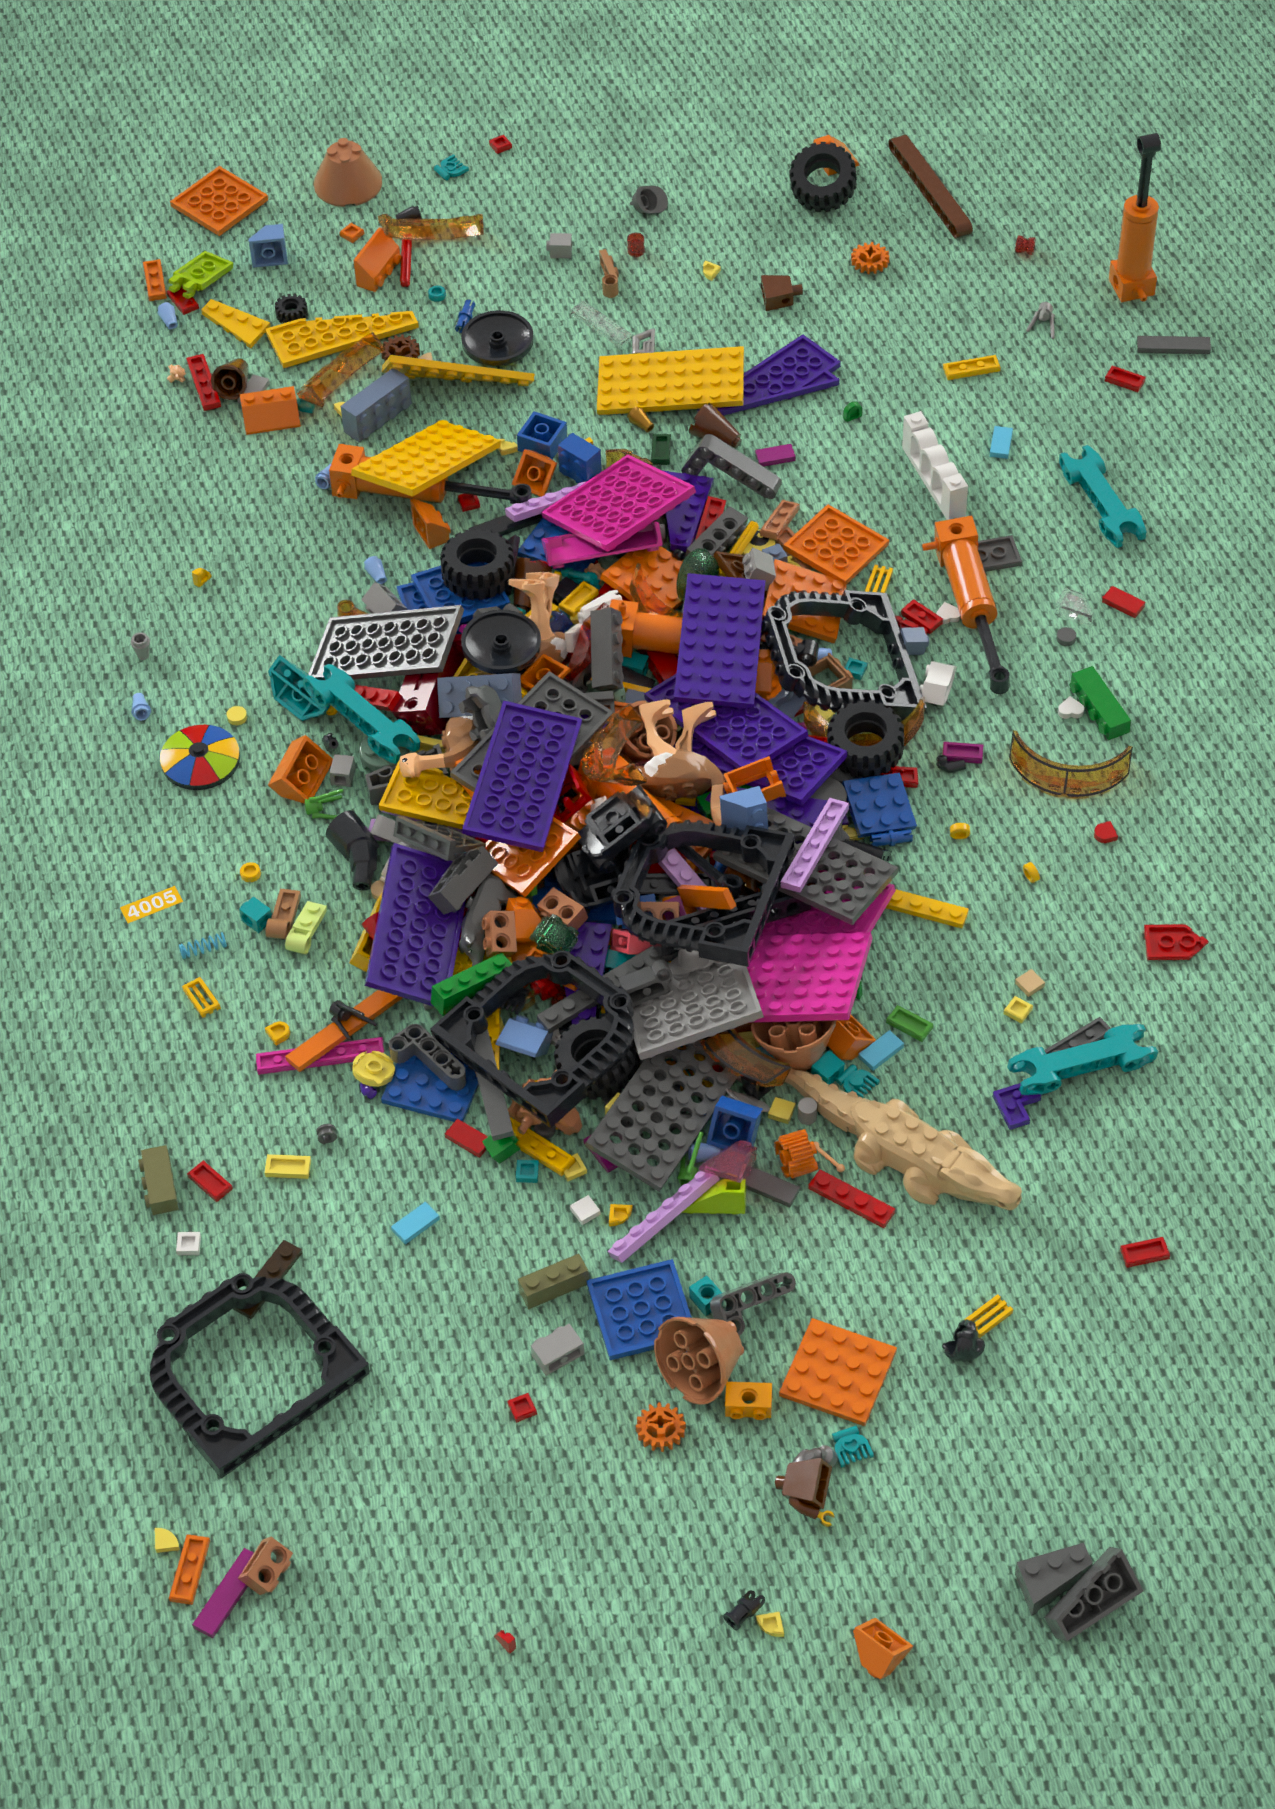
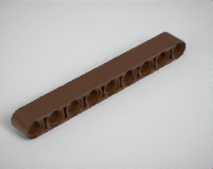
M904 134L889 139L890 151L952 236L956 239L972 234L973 227L971 221L910 138Z

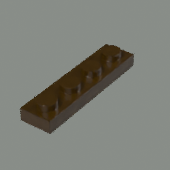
M283 1240L255 1277L265 1276L266 1278L283 1279L303 1253L302 1249ZM261 1301L249 1309L234 1307L233 1310L252 1319L265 1301Z

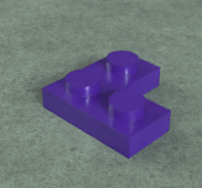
M1021 1083L993 1091L992 1097L1009 1130L1030 1124V1118L1024 1106L1041 1101V1094L1022 1095L1019 1090Z

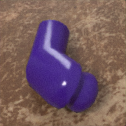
M360 1083L362 1094L367 1096L368 1099H373L377 1094V1090L373 1086Z

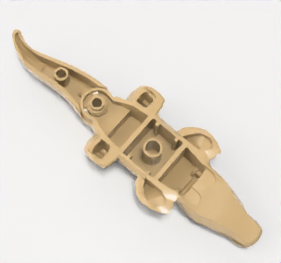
M774 1069V1075L778 1074L784 1069ZM788 1069L775 1078L776 1081L792 1085L804 1098H813L817 1102V1111L843 1131L857 1135L858 1141L855 1145L854 1160L861 1170L876 1175L884 1167L889 1166L903 1173L904 1187L914 1200L924 1204L935 1205L939 1199L938 1196L941 1193H946L958 1199L994 1205L1005 1210H1014L1020 1204L1022 1199L1021 1187L1000 1174L983 1155L973 1150L959 1134L950 1130H936L919 1119V1116L903 1101L892 1099L886 1102V1104L875 1100L870 1101L859 1097L854 1091L847 1093L839 1090L836 1084H827L818 1074L813 1075L802 1070Z

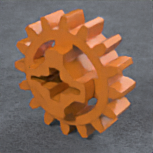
M865 242L864 246L857 245V249L854 248L853 253H851L852 266H855V270L861 269L860 273L867 271V274H870V272L877 274V270L882 272L883 268L888 267L889 251H886L885 246L880 247L879 243L874 245L871 242L867 245Z
M658 1402L656 1408L650 1404L649 1411L642 1409L641 1416H637L636 1432L638 1433V1440H643L644 1447L650 1444L652 1451H655L656 1447H660L661 1452H664V1447L666 1446L672 1450L673 1443L679 1445L680 1438L685 1437L686 1422H684V1415L678 1414L677 1407L671 1410L669 1403L662 1407L661 1403Z

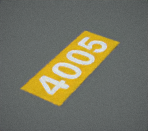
M173 886L122 906L120 909L127 923L181 903L183 900L176 887Z

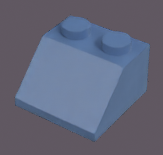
M283 224L266 225L249 238L253 268L288 264Z
M760 786L720 796L721 824L727 825V828L735 826L739 830H745L747 825L768 829L767 802Z
M517 1015L514 1018L508 1019L497 1039L496 1045L532 1057H539L548 1053L553 1032L549 1034L538 1021L535 1024L528 1022L529 1018Z

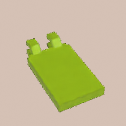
M204 251L173 272V277L169 279V283L173 285L169 287V291L175 293L183 285V289L187 290V292L183 293V297L189 299L195 295L196 291L204 290L233 269V262Z

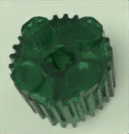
M552 914L550 917L545 916L542 918L529 939L537 943V949L550 955L557 951H567L570 953L578 942L577 936L579 932L571 926L567 927L559 916Z

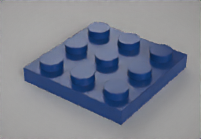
M900 773L842 782L847 793L846 801L849 803L850 814L858 838L868 837L872 834L887 833L889 830H893V832L913 830L917 827Z

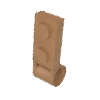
M599 250L600 265L605 274L602 278L603 295L613 298L619 293L618 269L614 267L613 258L611 255H608L607 250Z
M280 888L272 918L268 919L266 924V937L287 938L293 926L300 902V891Z

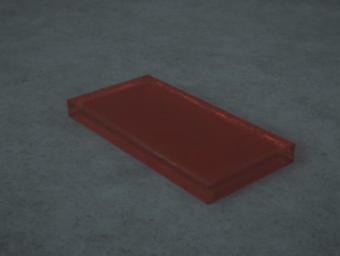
M603 602L596 610L609 608V605ZM590 615L583 621L568 666L571 671L565 678L569 681L573 680L591 663Z

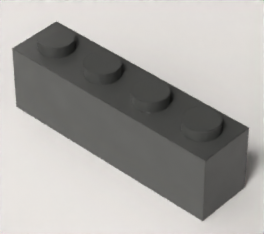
M612 607L590 611L592 688L601 692L623 689V636L621 634L623 619L621 612Z

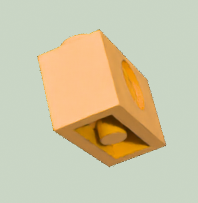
M726 1383L725 1417H731L732 1419L751 1417L756 1420L771 1418L772 1383ZM747 1400H750V1401H752L753 1403L747 1404V1403H744V1402L747 1401Z

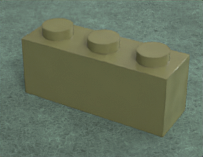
M167 1145L141 1150L142 1159H138L140 1172L145 1173V1177H141L143 1190L148 1191V1195H144L146 1208L151 1207L153 1215L179 1210Z
M578 1253L518 1278L519 1293L529 1310L586 1286V1280H589V1272Z

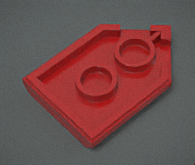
M1186 924L1144 925L1147 960H1190L1209 941L1203 936L1200 937L1194 933L1193 929Z

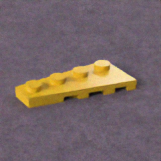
M210 299L201 309L203 316L216 325L222 326L227 333H232L237 340L246 343V346L250 349L266 333L265 329L271 327L270 322L213 299Z

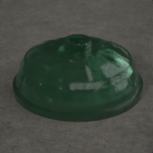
M697 548L690 552L680 567L676 589L678 598L683 603L685 601L688 573L719 576L718 562L706 549Z

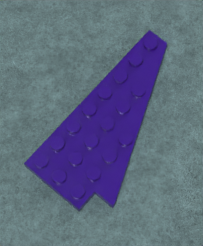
M802 334L744 373L743 406L716 408L724 416L838 386L840 379L833 375L832 372L841 367V361Z

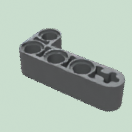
M411 1024L389 1040L390 1058L393 1062L404 1063L416 1055L450 1089L457 1091L466 1086L465 1067L421 1025Z
M774 1273L718 1294L712 1298L710 1303L714 1319L733 1322L737 1328L736 1332L740 1336L745 1329V1323L741 1314L742 1310L791 1292L795 1288L796 1281L791 1273ZM783 1282L780 1286L776 1287L775 1284ZM762 1285L765 1288L764 1295L761 1294L760 1290ZM742 1293L746 1296L745 1302L741 1300ZM723 1300L726 1302L725 1310L722 1308Z

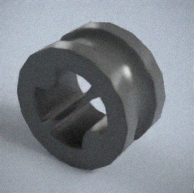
M332 1124L319 1126L316 1129L318 1141L322 1144L334 1142L337 1139L335 1126Z

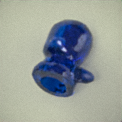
M562 611L551 612V616L554 617L550 621L552 632L565 633V631L571 628L573 623Z

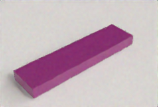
M246 1548L242 1550L193 1622L192 1626L194 1629L214 1638L248 1587L238 1577L254 1552Z

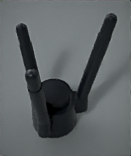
M340 1000L335 1001L330 1006L329 1012L333 1016L331 1021L338 1026L347 1040H350L351 1037L340 1021H347L351 1015L373 1026H377V1023L365 1017L364 1013L347 1006Z

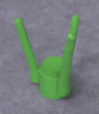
M343 789L305 799L307 815L312 814L313 819H334L337 817V815L321 814L320 811H323V803L342 799V795H334L342 793Z
M699 1132L690 1163L686 1168V1154L681 1160L680 1172L677 1177L681 1185L689 1183L699 1171L694 1166L703 1132ZM715 1159L710 1160L704 1169L709 1170Z

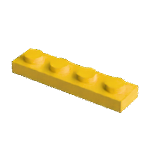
M897 889L886 906L887 909L963 929L969 909Z

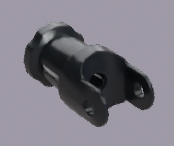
M749 1590L737 1601V1605L730 1612H726L723 1615L724 1620L734 1630L738 1631L741 1624L748 1617H752L764 1605L765 1597L759 1595L755 1598V1592Z

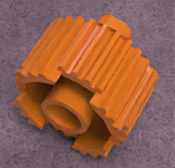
M805 1129L782 1135L778 1138V1141L774 1142L775 1152L780 1157L783 1165L781 1170L785 1178H796L818 1170L817 1162L813 1157L814 1154H817L816 1146L813 1141L809 1142Z

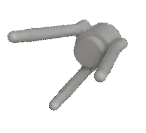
M1042 302L1039 305L1038 311L1035 312L1033 319L1026 329L1027 332L1031 330L1037 318L1040 321L1049 319L1051 339L1055 338V314L1052 313V304Z

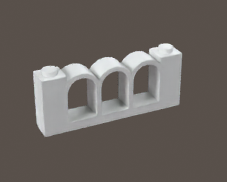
M922 412L904 416L902 448L945 518L950 520L966 517L967 483L961 474L958 473L954 463L949 462L944 447L940 444L938 445L936 435L928 427L929 423Z

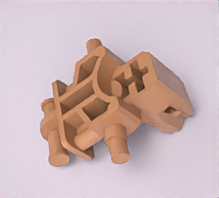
M551 1077L540 1078L537 1082L549 1080ZM528 1079L526 1084H522V1087L524 1088L529 1082L535 1081L533 1079ZM512 1100L508 1112L510 1117L521 1123L517 1129L520 1134L524 1135L532 1125L542 1122ZM576 1107L555 1124L560 1131L569 1136L575 1132L578 1133L582 1128V1122Z

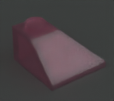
M737 1141L711 1155L699 1166V1170L741 1183L752 1172L757 1147L752 1146L747 1141Z

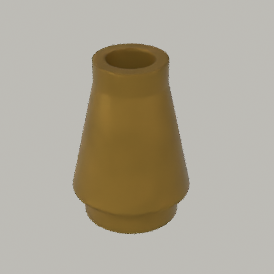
M634 407L628 413L627 418L629 422L648 433L654 428V424L642 408Z

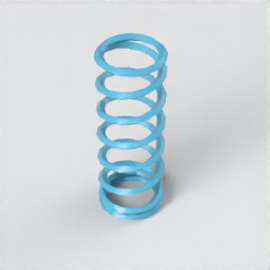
M221 932L222 940L216 933L215 942L209 935L208 944L202 938L201 946L195 940L194 948L190 942L187 943V950L182 943L181 945L179 944L182 959L190 958L189 945L194 955L197 956L196 943L201 953L204 954L203 941L208 951L211 952L210 939L215 949L218 950L217 937L222 947H227L223 932Z

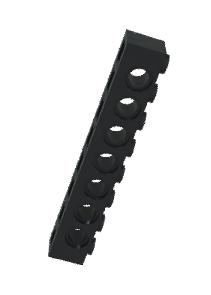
M778 891L766 924L811 910V906ZM761 892L735 899L736 907L731 910L706 908L668 921L705 927L711 922H719L725 926L742 919L752 920L755 913L756 900L761 898ZM661 944L653 945L661 957L679 951L671 946L665 948Z

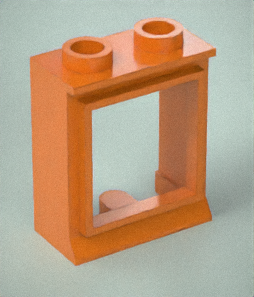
M769 756L724 773L726 782L723 783L726 794L737 792V787L766 776L770 786L761 789L766 802L778 797H786L783 783L779 780L777 771L773 769Z

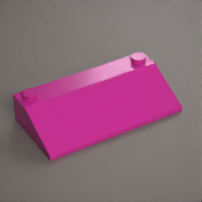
M656 520L608 552L573 533L541 539L547 563L549 566H553V569L564 567V563L642 549L656 551L659 550L658 546H663L660 525Z

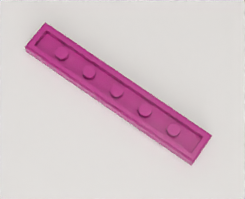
M383 1038L341 1042L306 1068L350 1063L362 1052L372 1053V1051H379L384 1053ZM294 1049L257 1053L258 1075L297 1070L286 1061L285 1057Z

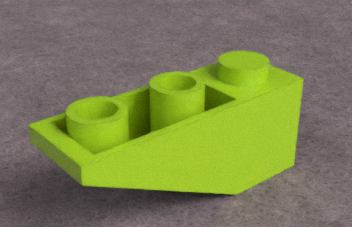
M722 1179L681 1213L745 1214L746 1179Z

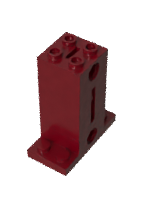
M462 634L455 635L443 672L405 675L399 691L402 697L392 713L397 720L401 719L406 722L416 735H439L446 729V723L449 718H439L437 678L453 677L465 659L461 644Z

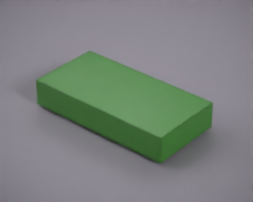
M899 1005L894 1008L886 1019L887 1024L921 1042L933 1029V1023Z

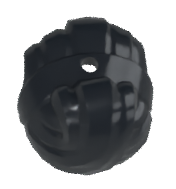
M967 1319L959 1322L953 1334L955 1341L942 1344V1348L945 1349V1355L955 1361L974 1360L985 1349L984 1340L978 1338L976 1324Z

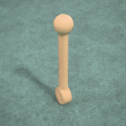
M814 1141L816 1150L837 1167L838 1172H844L845 1166L836 1162L819 1147L818 1142Z

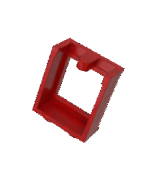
M569 764L560 797L570 790L573 784L576 785V789L582 796L575 802L569 797H565L563 804L567 809L562 813L557 805L554 817L562 823L566 822L592 800L581 778L582 775L571 764Z

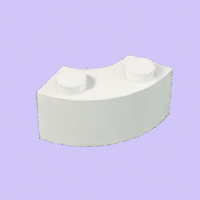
M935 661L927 665L925 672L926 680L924 684H920V690L925 702L942 706L946 703L957 666Z

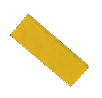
M996 355L943 364L947 380L994 373L1001 370Z

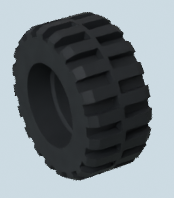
M821 142V144L817 145L813 143L809 148L807 146L804 147L802 153L798 152L795 155V160L791 162V169L789 170L791 190L795 199H798V203L802 206L805 204L806 209L812 210L813 208L815 212H821V210L830 212V209H839L841 204L845 205L848 202V198H852L857 185L855 162L851 158V154L848 151L845 152V148L842 146L836 147V144L832 142L830 144ZM819 168H830L839 174L837 180L827 186H816L807 180L808 176Z
M471 529L465 530L464 533L459 532L454 538L451 537L442 548L440 554L442 579L445 586L454 594L457 593L459 597H468L469 600H474V598H479V600H485L486 597L492 598L497 593L501 594L505 588L507 589L510 586L508 585L509 579H514L513 548L509 541L504 537L502 538V535L497 532L493 533L492 530L488 529L486 531L482 529L471 531ZM473 562L489 563L487 565L479 567L467 565Z
M863 700L857 701L856 704H847L845 709L843 707L837 711V715L834 714L827 729V743L847 750V758L839 766L842 772L846 774L849 772L853 777L863 776V778H867L869 776H880V773L886 774L891 771V767L894 768L898 764V760L902 758L904 726L899 715L895 714V711L890 707L887 709L885 704L880 702L876 704L875 701L870 700L868 702H863ZM869 732L880 736L883 740L872 746H859L852 743L849 739L855 734Z
M590 1017V1020H580L577 1025L572 1024L567 1032L564 1031L560 1036L561 1040L557 1041L554 1051L557 1070H570L606 1037L612 1027L607 1017H602V1019ZM634 1040L630 1045L629 1051L623 1055V1058L617 1061L614 1067L608 1069L602 1078L597 1079L596 1083L587 1089L588 1095L586 1097H589L590 1100H597L599 1097L606 1099L611 1094L616 1095L620 1093L619 1090L626 1087L639 1068V1055Z

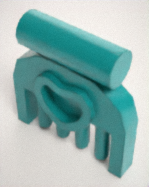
M453 154L441 161V167L435 165L434 171L447 181L450 177H457L468 172L469 167L460 163Z
M851 1064L835 1079L839 1085L844 1083L843 1090L845 1092L854 1091L862 1098L864 1095L858 1090L864 1094L868 1092L863 1087L869 1091L871 1090V1087L864 1083V1081L872 1087L880 1083V1080L863 1069L858 1070L854 1064Z
M857 1426L832 1433L833 1441L837 1442L835 1444V1452L837 1453V1459L841 1468L845 1467L841 1454L847 1465L850 1464L847 1454H849L853 1463L856 1462L854 1454H856L859 1461L862 1460L858 1451L859 1448L865 1459L868 1458L863 1446H865L869 1457H874L868 1440L863 1435H859Z

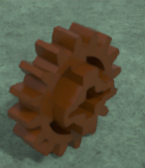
M404 334L401 337L394 335V339L389 337L388 342L384 341L383 346H381L382 359L386 361L390 355L418 358L420 356L419 343L416 342V339L411 340V336L405 338Z

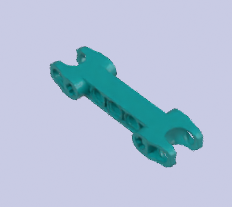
M1089 445L1082 446L1083 451L1081 454L1083 459H1073L1065 452L1059 454V464L1065 479L1070 485L1078 482L1102 516L1099 519V528L1107 540L1116 548L1123 546L1122 542L1124 539L1122 533H1132L1138 540L1146 539L1147 531L1141 514L1136 508L1128 510L1125 508L1103 476L1106 472L1105 463L1096 451Z
M327 664L324 666L323 672L325 680H318L311 675L303 678V687L312 700L320 707L330 704L368 736L367 741L370 749L379 757L396 764L400 760L401 755L398 747H405L412 752L420 749L421 741L412 728L401 719L393 723L355 691L353 679L343 670L334 665Z
M1120 1025L1105 1032V1039L1049 1054H1046L1043 1047L1028 1049L1009 1059L1007 1067L1012 1073L1026 1072L1032 1076L1021 1082L1019 1090L1022 1095H1042L1057 1090L1062 1084V1079L1119 1065L1123 1072L1137 1070L1153 1062L1157 1058L1158 1050L1153 1046L1141 1047L1134 1043L1144 1037V1032L1146 1031L1144 1025Z

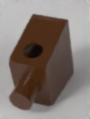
M761 275V291L766 311L792 306L793 296L803 295L802 284L792 285L791 278L788 275Z

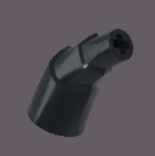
M348 810L339 814L329 824L326 830V838L345 859H349L351 871L353 872V887L357 890H369L374 871L377 870V849L379 845L359 816L354 811Z

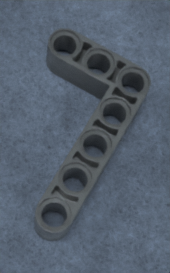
M711 434L703 436L688 456L681 470L682 473L698 476L709 462L768 499L775 498L782 484V480L777 475Z

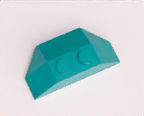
M279 655L268 670L274 699L301 721L324 715L331 705L320 707L305 691L303 678L308 676V674L283 656Z

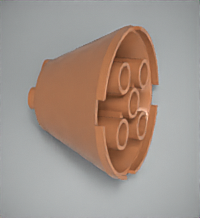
M340 138L338 142L332 144L327 149L314 178V190L317 196L328 204L345 207L348 204L360 205L368 202L379 193L382 187V175L379 169L360 145L353 141H348L347 138Z
M836 1020L752 1022L751 1031L755 1040L780 1064L791 1067L789 1069L806 1072L823 1056L835 1028Z
M673 1317L660 1325L658 1328V1338L654 1340L655 1357L662 1376L672 1390L677 1388L684 1394L682 1398L694 1404H708L714 1401L722 1393L739 1357L744 1353V1347L736 1332V1325L731 1321L726 1322L720 1319Z

